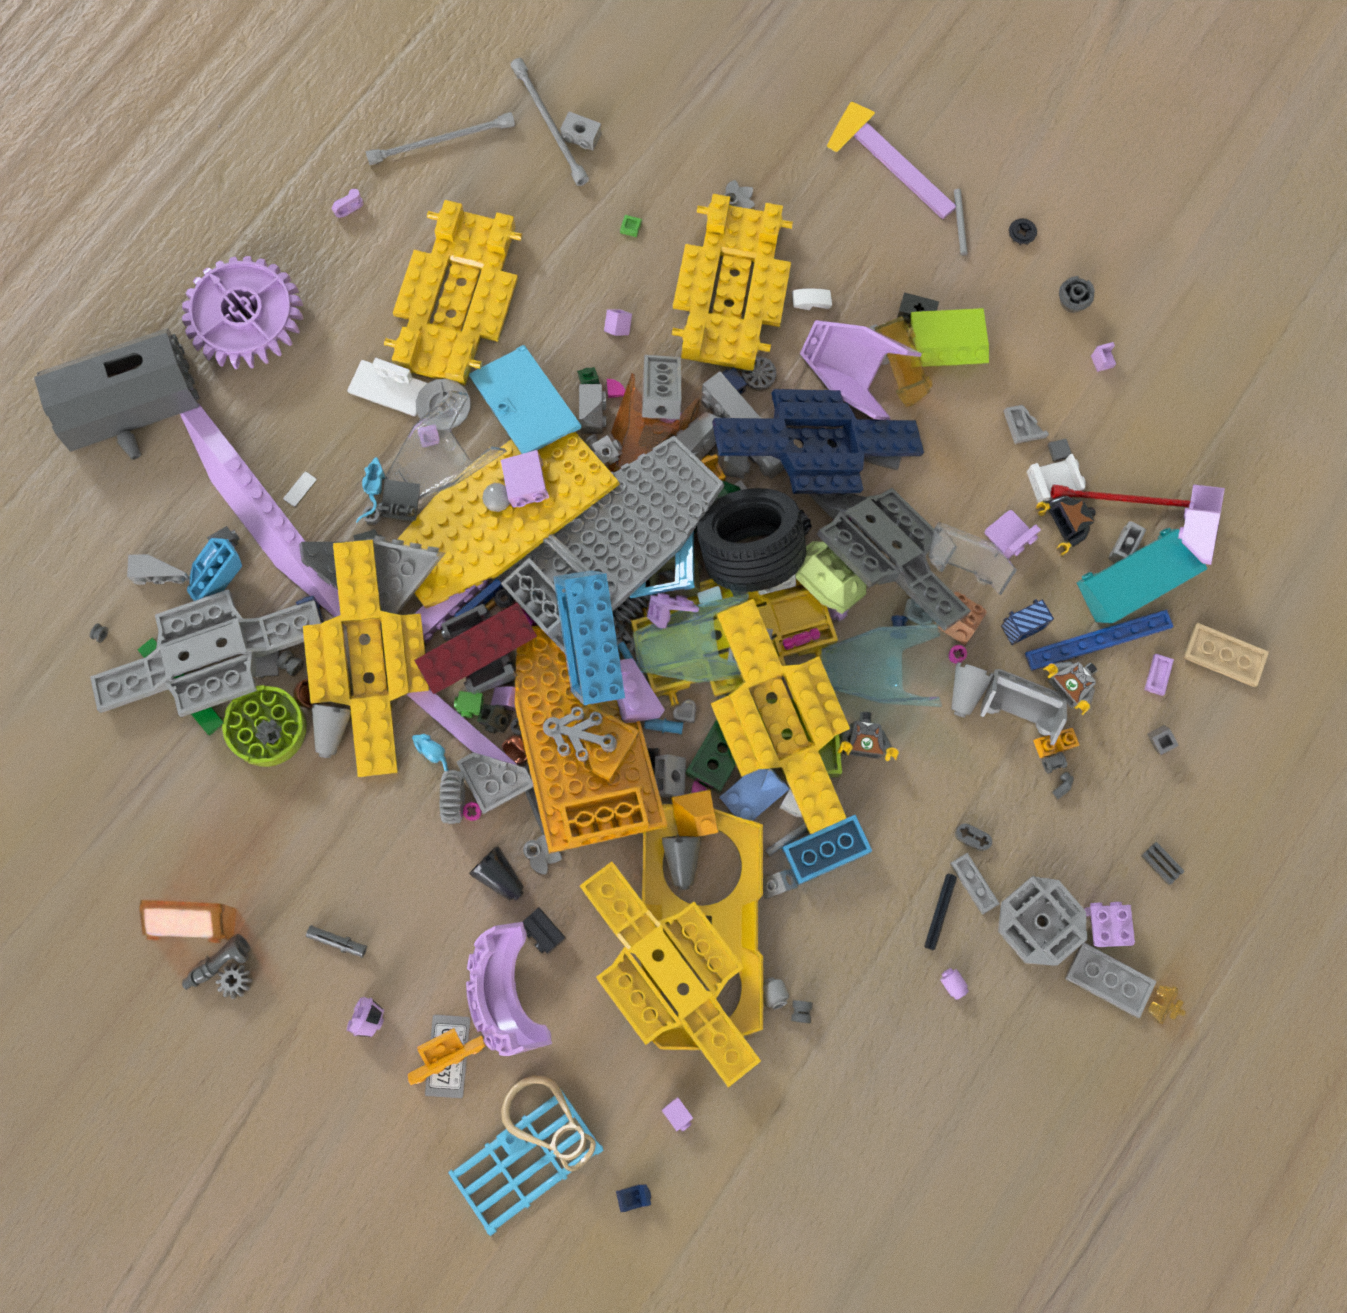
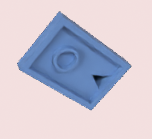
M772 768L758 769L743 776L719 798L735 816L753 821L790 788Z

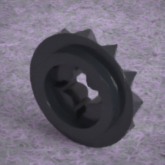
M1017 219L1009 227V237L1013 239V242L1019 243V245H1028L1037 236L1035 224L1028 219ZM1020 229H1021L1023 232H1026V233H1025V236H1023L1022 233L1019 234Z

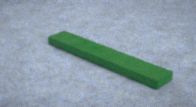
M152 637L137 650L145 658L156 649L157 641ZM184 674L180 676H174V679L184 676ZM212 707L191 714L209 736L224 723Z

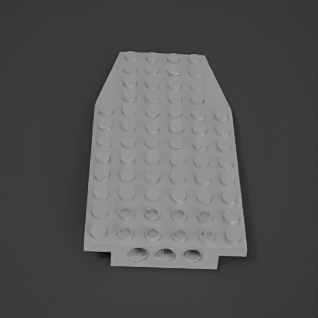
M675 436L653 448V451L646 455L643 453L638 456V459L634 462L621 466L622 469L615 473L611 472L620 485L555 533V537L590 570L607 574L608 587L613 591V595L610 597L612 612L680 551L698 525L699 520L705 515L725 486ZM542 543L496 578L565 653L553 576L578 572L552 547Z

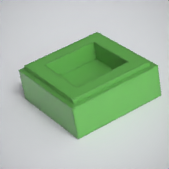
M625 215L620 233L637 237L642 219Z

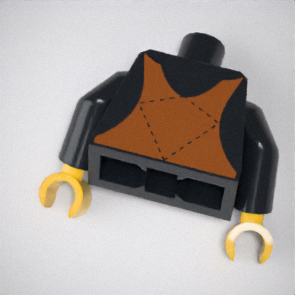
M1065 495L1052 499L1047 504L1039 502L1036 506V509L1044 508L1043 511L1038 512L1039 516L1045 515L1047 509H1049L1065 541H1069L1067 543H1060L1056 549L1061 546L1065 548V552L1060 555H1065L1071 546L1075 547L1087 538L1091 530L1090 525L1094 523L1093 517L1096 514L1093 507L1087 508L1082 499L1075 500Z

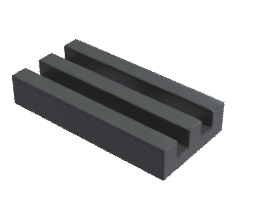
M1157 842L1141 855L1168 885H1171L1185 872ZM1155 850L1170 864V866L1155 852ZM1149 854H1151L1160 863V865L1169 872V874L1172 876L1171 878L1157 865V863L1149 856Z

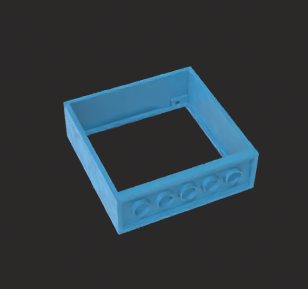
M591 570L553 576L571 693L583 705L624 699L625 692L607 574Z

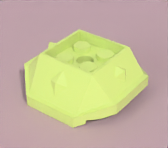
M813 541L806 546L807 554L805 561L795 574V578L822 605L836 609L837 612L843 614L866 595V584L824 542Z

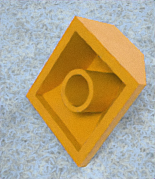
M710 790L671 797L679 836L699 837L718 833Z

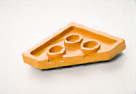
M588 704L583 709L584 717L578 720V724L589 719L593 712H599L603 719L602 723L584 731L599 736L610 734L617 741V747L614 751L605 752L601 745L583 740L585 749L589 753L588 760L592 773L610 782L637 738L639 730ZM594 717L593 721H597L599 717ZM606 740L605 744H609L611 740Z

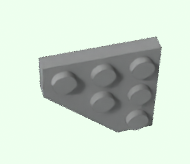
M476 752L457 761L483 814L533 788L532 778L527 768Z

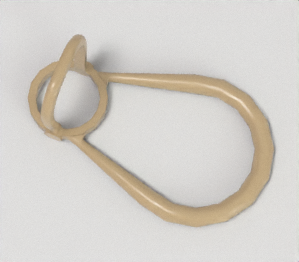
M533 1075L521 1079L511 1087L504 1098L501 1109L502 1122L507 1131L519 1139L553 1150V1154L560 1158L562 1165L567 1171L572 1172L580 1169L593 1155L596 1143L590 1135L584 1133V1130L579 1125L576 1126L557 1083L546 1076ZM544 1084L549 1087L570 1122L568 1125L562 1126L557 1130L550 1145L515 1127L510 1119L509 1110L512 1100L526 1086ZM568 1130L578 1131L581 1135V1143L578 1149L569 1155L559 1153L557 1150L559 1137ZM586 1139L590 1140V1149L576 1165L568 1166L566 1160L578 1157L585 1148Z

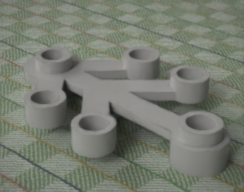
M575 707L572 709L571 714L561 719L549 718L543 724L545 734L554 737L558 745L557 750L561 756H567L570 753V747L567 743H564L561 734L569 736L576 750V757L582 762L589 758V753L583 748L579 739L599 744L605 752H612L617 747L615 737L610 734L599 736L584 731L602 723L603 719L599 712H593L589 719L570 728L565 725L574 720H581L584 717L582 708ZM576 712H581L579 716H575ZM594 717H599L597 721H593ZM552 724H556L555 728H549ZM606 740H611L609 744H605ZM563 747H567L565 752H561ZM580 753H586L584 757H579Z

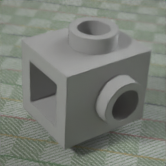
M612 434L592 444L596 451L594 454L603 464L607 462L610 465L619 460L618 456L622 454V446L617 439L613 438Z

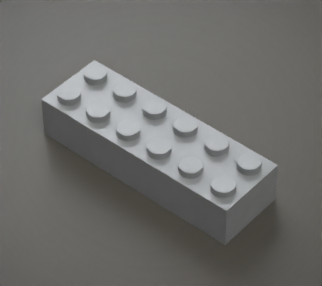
M718 372L703 383L701 402L706 409L709 408L712 411L713 415L720 418H760L721 372ZM748 456L753 463L756 462L759 465L761 473L770 479H773L785 470L781 460L772 456Z

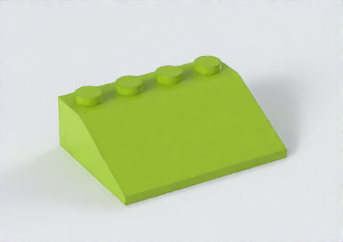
M984 308L911 312L912 349L922 353L921 357L912 356V368L989 363V342Z

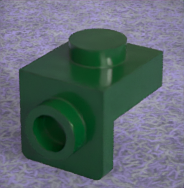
M595 367L577 371L580 384H600Z

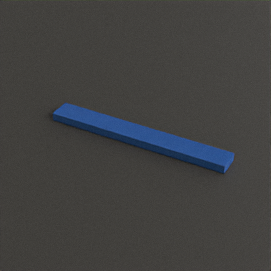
M1166 609L1026 652L1025 656L1031 671H1034L1051 663L1056 664L1172 629L1174 626Z

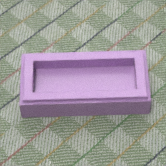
M1159 654L1153 655L1144 690L1161 696L1165 695L1174 659Z

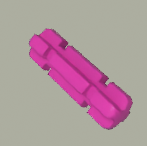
M813 628L809 632L805 631L794 635L792 638H786L783 640V646L786 650H789L794 646L797 647L808 643L811 639H819L820 632L817 628Z

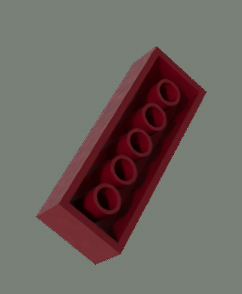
M517 602L421 655L414 661L432 693L436 694L536 638L537 635Z

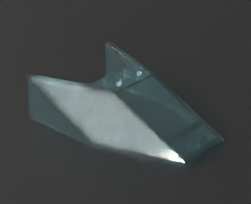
M749 593L697 604L698 612L679 610L670 615V621L667 622L666 628H658L652 623L633 632L637 666L640 671L697 683L742 677L736 661L722 659L718 655L713 616L733 605L746 602L749 598Z
M937 624L878 627L821 649L822 664L835 691L881 704L942 707L940 697H921L903 690L902 652L907 648L939 637L940 630Z

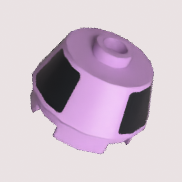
M363 997L359 999L354 1008L355 1011L352 1019L348 1022L347 1031L353 1033V1036L372 1037L383 1024L384 1009L371 997L369 999Z

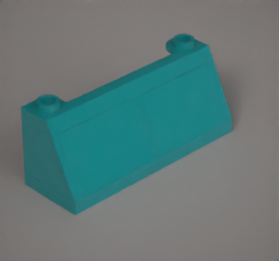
M1166 528L1159 532L1160 535L1157 537V540L1103 571L1095 574L1088 572L1081 576L1082 579L1076 583L1095 622L1114 623L1208 569L1206 564H1203L1182 543V539H1179V529Z

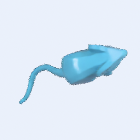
M377 457L373 459L368 467H365L366 475L362 480L363 490L369 494V498L374 505L372 510L361 515L356 523L376 510L377 502L374 495L381 494L382 479H386Z
M413 735L412 739L418 753L423 754L430 762L438 763L441 761L444 771H448L447 761L444 756L445 749L439 743L433 741L429 735Z

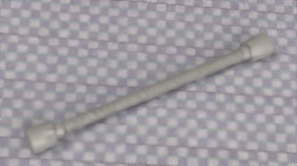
M522 58L514 59L511 62V68L517 78L523 80L536 106L571 166V175L576 185L582 186L586 184L589 177L583 167L575 162L528 77L526 64Z
M512 112L498 116L493 122L482 123L478 126L461 129V131L457 130L452 133L435 136V138L431 137L426 140L424 139V141L420 140L415 143L413 142V144L409 143V145L406 144L398 146V148L387 149V151H384V149H372L365 152L371 166L378 164L388 156L390 157V155L423 148L427 145L455 139V137L459 138L470 135V133L481 132V130L485 131V129L514 127L515 122Z

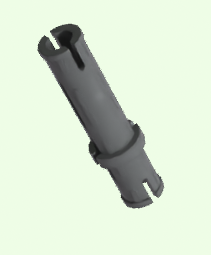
M313 925L309 926L306 933L307 938L338 948L343 953L349 952L363 958L367 950V945L354 942L350 937L344 938L316 928Z

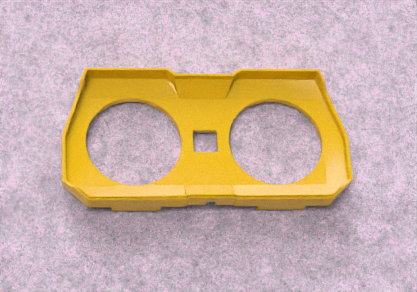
M673 804L662 805L667 827L643 832L642 902L658 921L676 915L690 905V903L681 900L670 890L663 874V857L665 852L662 838L678 835ZM714 809L718 831L729 837L739 852L741 875L737 886L725 899L715 904L697 906L705 916L712 917V926L744 967L738 972L741 981L740 1000L729 1018L741 1035L745 1036L763 1030V955L758 951V900L763 895V824ZM660 949L654 950L652 958L657 962L662 961L664 958L663 951ZM641 963L642 970L661 994L660 987ZM682 1025L664 1031L652 1040L659 1049L700 1050Z

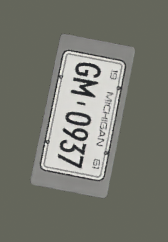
M433 1015L430 1040L455 1028L462 1043H467L470 1017ZM467 1057L458 1064H451L445 1067L441 1073L428 1076L426 1079L425 1095L462 1098Z

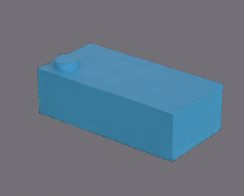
M856 815L782 848L798 885L872 852Z

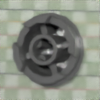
M1079 276L1067 279L1059 289L1061 306L1066 311L1072 313L1086 309L1094 301L1095 290L1093 284L1089 280L1086 281L1078 278Z

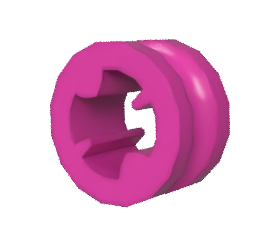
M955 645L948 654L950 661L955 664L957 662L962 663L967 657V650L961 645ZM957 650L960 651V655H962V657L960 656L958 659L954 657L956 654H953V652L956 653Z
M470 802L464 806L463 814L466 819L476 821L480 818L482 811L478 804ZM470 807H471L472 809H473V807H476V808H477V809L475 810L476 813H477L475 816H473V815H471V817L468 816V814H469L468 809H469Z

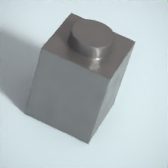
M1165 725L1147 734L1155 750L1161 755L1179 746L1170 728Z

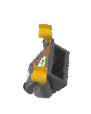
M860 712V721L852 722L849 725L850 729L839 735L840 747L838 753H841L843 750V754L847 756L853 755L879 759L885 753L886 761H889L891 756L897 760L899 751L892 747L881 725L871 723L872 713Z

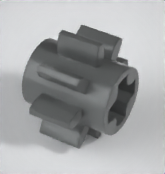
M273 719L270 722L263 720L262 723L256 726L258 733L255 736L264 745L267 742L274 744L278 738H281L279 731L282 728Z

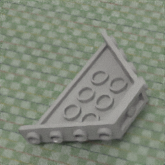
M375 535V538H367L366 540H373L381 611L398 614L445 553L439 552L440 548L428 546L427 549L421 548L422 544L410 543V545H405L403 540L392 539V542L386 541L387 537ZM365 634L368 640L370 641V636L368 634Z

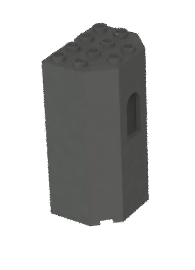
M169 328L39 371L37 376L34 377L43 410L46 416L49 417L56 436L70 452L115 437L124 431H132L199 407L197 400L200 399L197 389H194L193 384H195L192 374H189L188 369H190L187 359H184V348L182 344H179L176 334H172ZM140 365L136 369L108 378V375Z

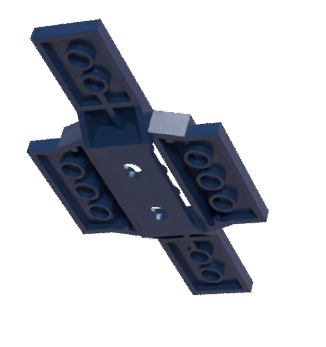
M774 389L771 392L775 409L774 418H714L712 421L719 456H772L781 460L789 475L793 494L861 493L864 489L860 472L863 470L864 458L871 456H922L924 454L916 420L856 419L848 403H843L840 390ZM786 426H834L842 427V429H792L786 428ZM794 440L801 441L802 448L794 445ZM827 440L834 441L836 447L832 448L829 446Z

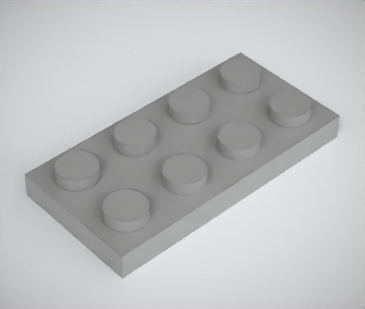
M1086 943L1080 945L1065 976V979L1137 1018H1140L1156 983L1155 980Z

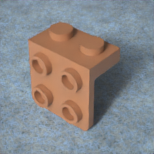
M954 592L971 612L945 631L936 622L933 625L963 645H966L987 611L965 595Z

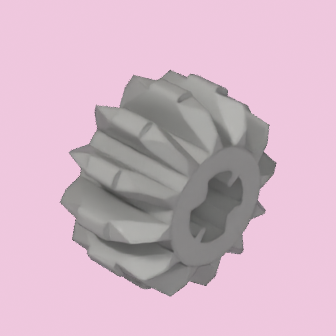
M233 963L231 968L224 966L225 973L218 972V975L222 978L215 982L216 984H221L217 990L218 992L224 991L223 997L230 995L231 999H236L237 994L240 997L244 996L243 989L249 991L250 987L246 983L252 982V979L246 978L250 971H244L245 966L240 965L238 967L237 964ZM236 978L237 983L231 984V979Z

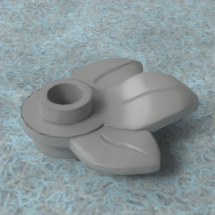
M736 180L727 184L724 196H730V200L733 201L729 205L752 209L755 206L754 202L750 200L753 193L752 187H739Z
M545 835L540 836L537 840H529L523 848L524 855L530 859L531 867L540 874L547 873L548 863H556L562 859L559 851L549 854ZM531 846H535L537 848L536 853L531 852Z

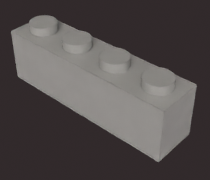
M705 412L691 422L686 430H680L676 433V438L700 461L716 444L712 421L714 418L720 417Z

